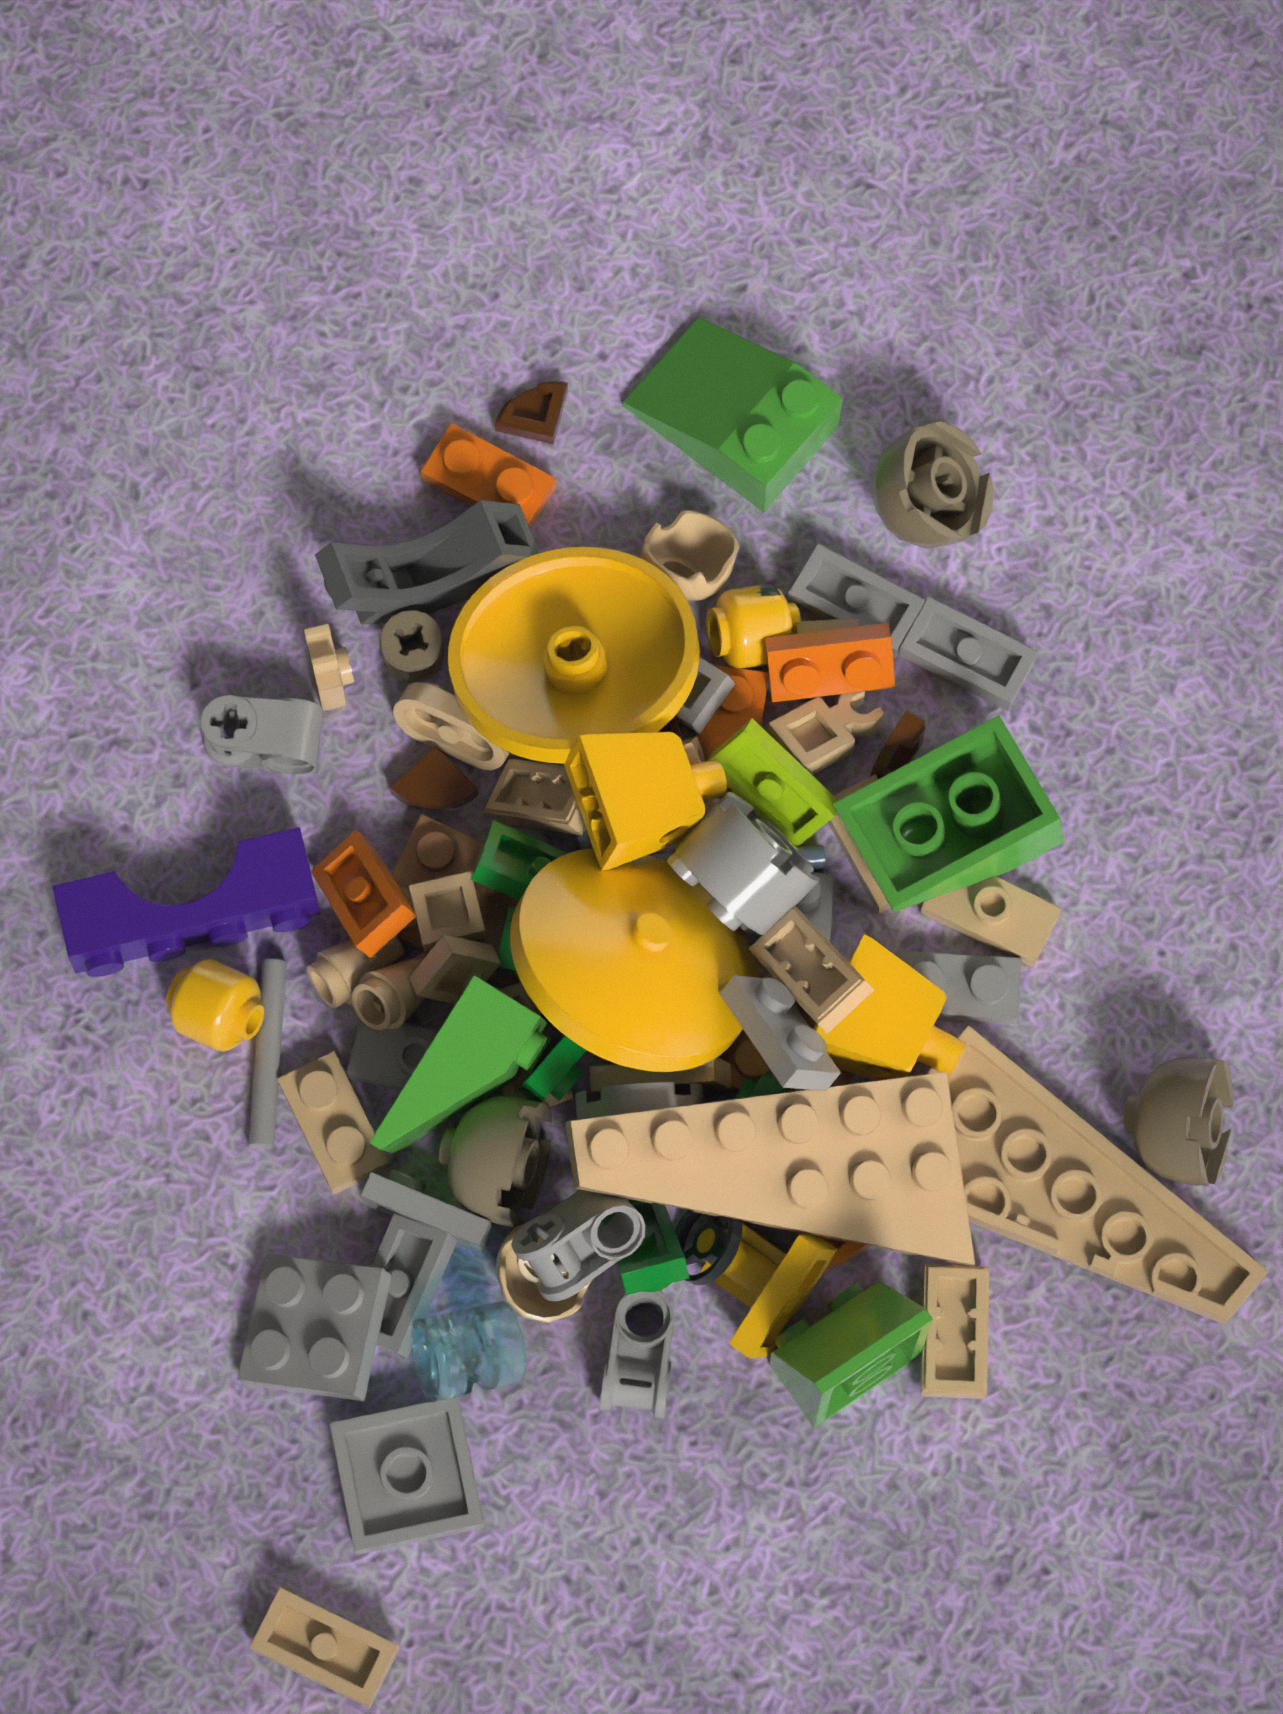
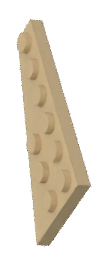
M968 1026L958 1037V1039L966 1042V1046L954 1070L948 1077L969 1222L1225 1325L1269 1271L978 1032ZM931 1068V1069L928 1071L927 1074L940 1073V1072L937 1071V1070H935V1069H933V1068Z
M947 1072L829 1087L826 1091L803 1090L573 1120L565 1123L573 1183L576 1189L647 1203H659L693 1210V1212L724 1216L818 1237L889 1249V1251L921 1255L965 1266L975 1265Z

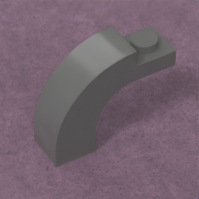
M480 500L450 523L414 540L387 546L331 542L316 553L315 557L324 578L325 589L331 597L335 609L356 611L361 624H385L392 616L402 611L416 610L429 614L468 600L492 576L504 568L540 552L520 504Z

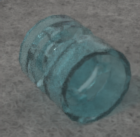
M505 1301L469 1308L465 1310L462 1320L453 1312L413 1321L410 1341L412 1359L420 1387L430 1402L434 1403L471 1394L473 1384L475 1383L483 1391H488L523 1382L526 1374L525 1345L517 1317L511 1306Z

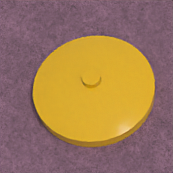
M601 547L554 549L524 558L504 568L486 581L464 605L452 629L448 646L449 673L456 700L461 711L478 733L494 745L514 755L540 762L565 764L580 735L651 733L661 730L678 713L687 700L697 677L700 657L695 618L691 606L678 585L659 568L641 558L625 552Z
M593 848L563 855L551 861L535 875L519 900L512 917L510 946L515 969L528 996L539 1011L561 1033L587 1051L613 1063L638 1070L652 1072L683 1071L706 1064L720 1056L731 1046L743 1028L719 993L733 975L758 978L754 955L748 949L751 946L745 933L740 927L735 931L731 930L713 914L707 906V903L713 896L699 882L695 886H691L672 869L669 863L649 855L605 871H601Z

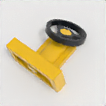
M688 1209L680 1219L675 1232L685 1256L686 1265L703 1261L706 1263L701 1269V1273L689 1275V1279L684 1281L699 1286L714 1281L751 1308L728 1344L749 1359L769 1357L776 1346L774 1340L787 1329L838 1249L821 1237L799 1235L789 1251L785 1252L742 1220L728 1217L729 1225L727 1229L724 1216L709 1215L708 1222L696 1233L693 1245L684 1251L688 1234L702 1215V1213L693 1212V1210Z

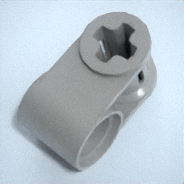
M235 695L219 696L209 702L201 716L205 750L211 759L225 766L268 769L287 774L303 775L313 773L317 770L323 708L315 702L297 698L265 699ZM229 709H234L235 712H229ZM227 723L238 724L239 729L235 730L233 739L222 738L221 733L225 732Z
M578 1189L573 1195L544 1215L538 1216L522 1226L513 1237L511 1246L516 1256L523 1261H528L538 1276L537 1287L542 1297L548 1301H561L577 1294L589 1281L621 1259L631 1255L641 1245L645 1236V1223L642 1215L626 1198ZM615 1213L612 1220L598 1228L600 1222L607 1215ZM543 1238L544 1241L538 1244L537 1239ZM567 1271L568 1276L564 1278L561 1273Z
M641 1291L630 1295L625 1294L619 1301L615 1312L610 1353L607 1352L600 1411L609 1412L613 1406L650 1410L653 1412L654 1418H665L672 1361H669L674 1319L673 1308L668 1298L660 1291ZM639 1306H649L655 1308L661 1314L663 1324L657 1333L641 1337L628 1329L625 1323L627 1316L633 1309Z

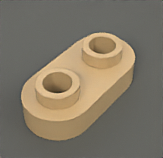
M422 682L412 683L406 687L394 705V719L407 735L432 748L436 747L441 752L483 770H495L503 765L510 752L499 748L478 733L461 711L455 695L449 693L440 685Z

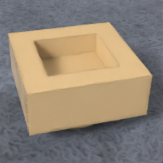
M471 871L409 885L424 952L430 951L443 935L472 941L486 938L474 882L470 879Z
M443 935L409 976V980L417 996L456 1004L474 975L486 982L501 962L493 945Z

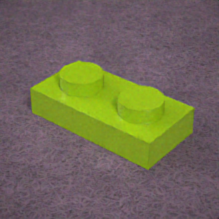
M753 718L716 748L707 760H718L724 769L727 786L754 807L753 811L765 822L769 820L795 847L801 845L836 815L833 803L839 800Z

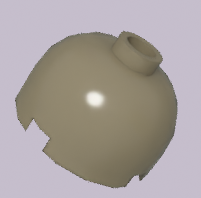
M942 421L915 427L892 441L883 449L872 472L871 493L878 515L886 528L899 540L928 549L957 544L966 540L970 535L978 533L986 526L993 508L990 473L981 476L979 467L973 458L980 455L981 452L975 442L961 429Z
M1203 1057L1174 1058L1159 1064L1143 1080L1138 1096L1130 1095L1127 1098L1124 1109V1129L1126 1133L1134 1134L1136 1150L1147 1168L1163 1178L1188 1185L1209 1186L1208 1183L1215 1184L1219 1180L1225 1165L1231 1129L1221 1134L1223 1106L1233 1107L1232 1077L1227 1062Z
M491 1097L480 1100L462 1116L457 1128L448 1127L440 1145L439 1161L440 1164L448 1166V1183L457 1201L470 1213L490 1222L514 1228L525 1223L517 1213L520 1207L533 1210L539 1196L550 1155L551 1140L539 1137L540 1120L552 1123V1113L548 1103L522 1097Z

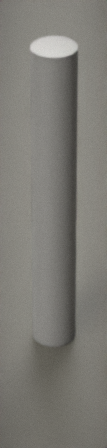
M265 959L261 963L260 1005L264 1007V1019L256 1034L249 1147L256 1149H273L275 1141L279 1084L277 1078H279L287 968V962L279 959Z

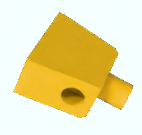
M673 732L580 735L564 764L601 871L613 869L679 843L700 823L705 815V804L703 801L722 798L725 796L727 789L726 776L721 763L718 760L690 765L681 738Z
M864 934L851 953L848 962L873 987L874 991L828 1034L816 1023L813 1030L824 1039L827 1046L826 1052L838 1069L874 1081L907 1077L916 1060L940 1073L947 1072L949 1077L964 1051L966 1042L934 1026L946 1002V994L876 940Z

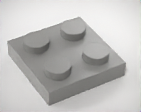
M265 1254L237 1380L246 1385L364 1401L392 1275L383 1268Z
M458 1396L329 1423L356 1555L485 1528Z

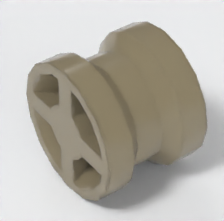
M416 610L402 611L392 616L384 625L380 636L384 665L389 674L398 681L408 684L423 683L433 678L441 669L444 660L442 635L438 624L426 613ZM415 636H417L415 642H409L407 644L400 642L401 640L406 641L408 639L415 638Z

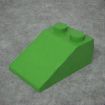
M698 317L624 400L623 407L762 512H765L839 427L843 397L796 362Z
M1000 715L833 803L837 815L893 912L1010 872L1063 843L1061 818Z
M474 975L369 1143L380 1150L396 1154L471 1108L480 1100H484L516 1080L522 1069L532 1074L552 1043V1040L544 1035L550 1024L541 1016Z
M880 1281L866 1290H863L859 1283L854 1284L828 1303L827 1306L832 1313L810 1326L806 1319H803L782 1332L774 1340L778 1349L771 1353L770 1366L812 1427L815 1428L920 1357L933 1321L924 1307Z

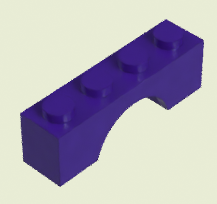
M300 827L238 841L233 865L223 882L208 895L187 904L162 905L147 901L127 888L115 871L52 886L68 958L75 973L86 971L90 977H101L117 973L124 968V962L147 956L152 962L173 960L186 953L185 947L209 941L213 947L235 945L248 938L247 932L271 926L274 932L294 931L308 925L310 922L309 917L321 915Z

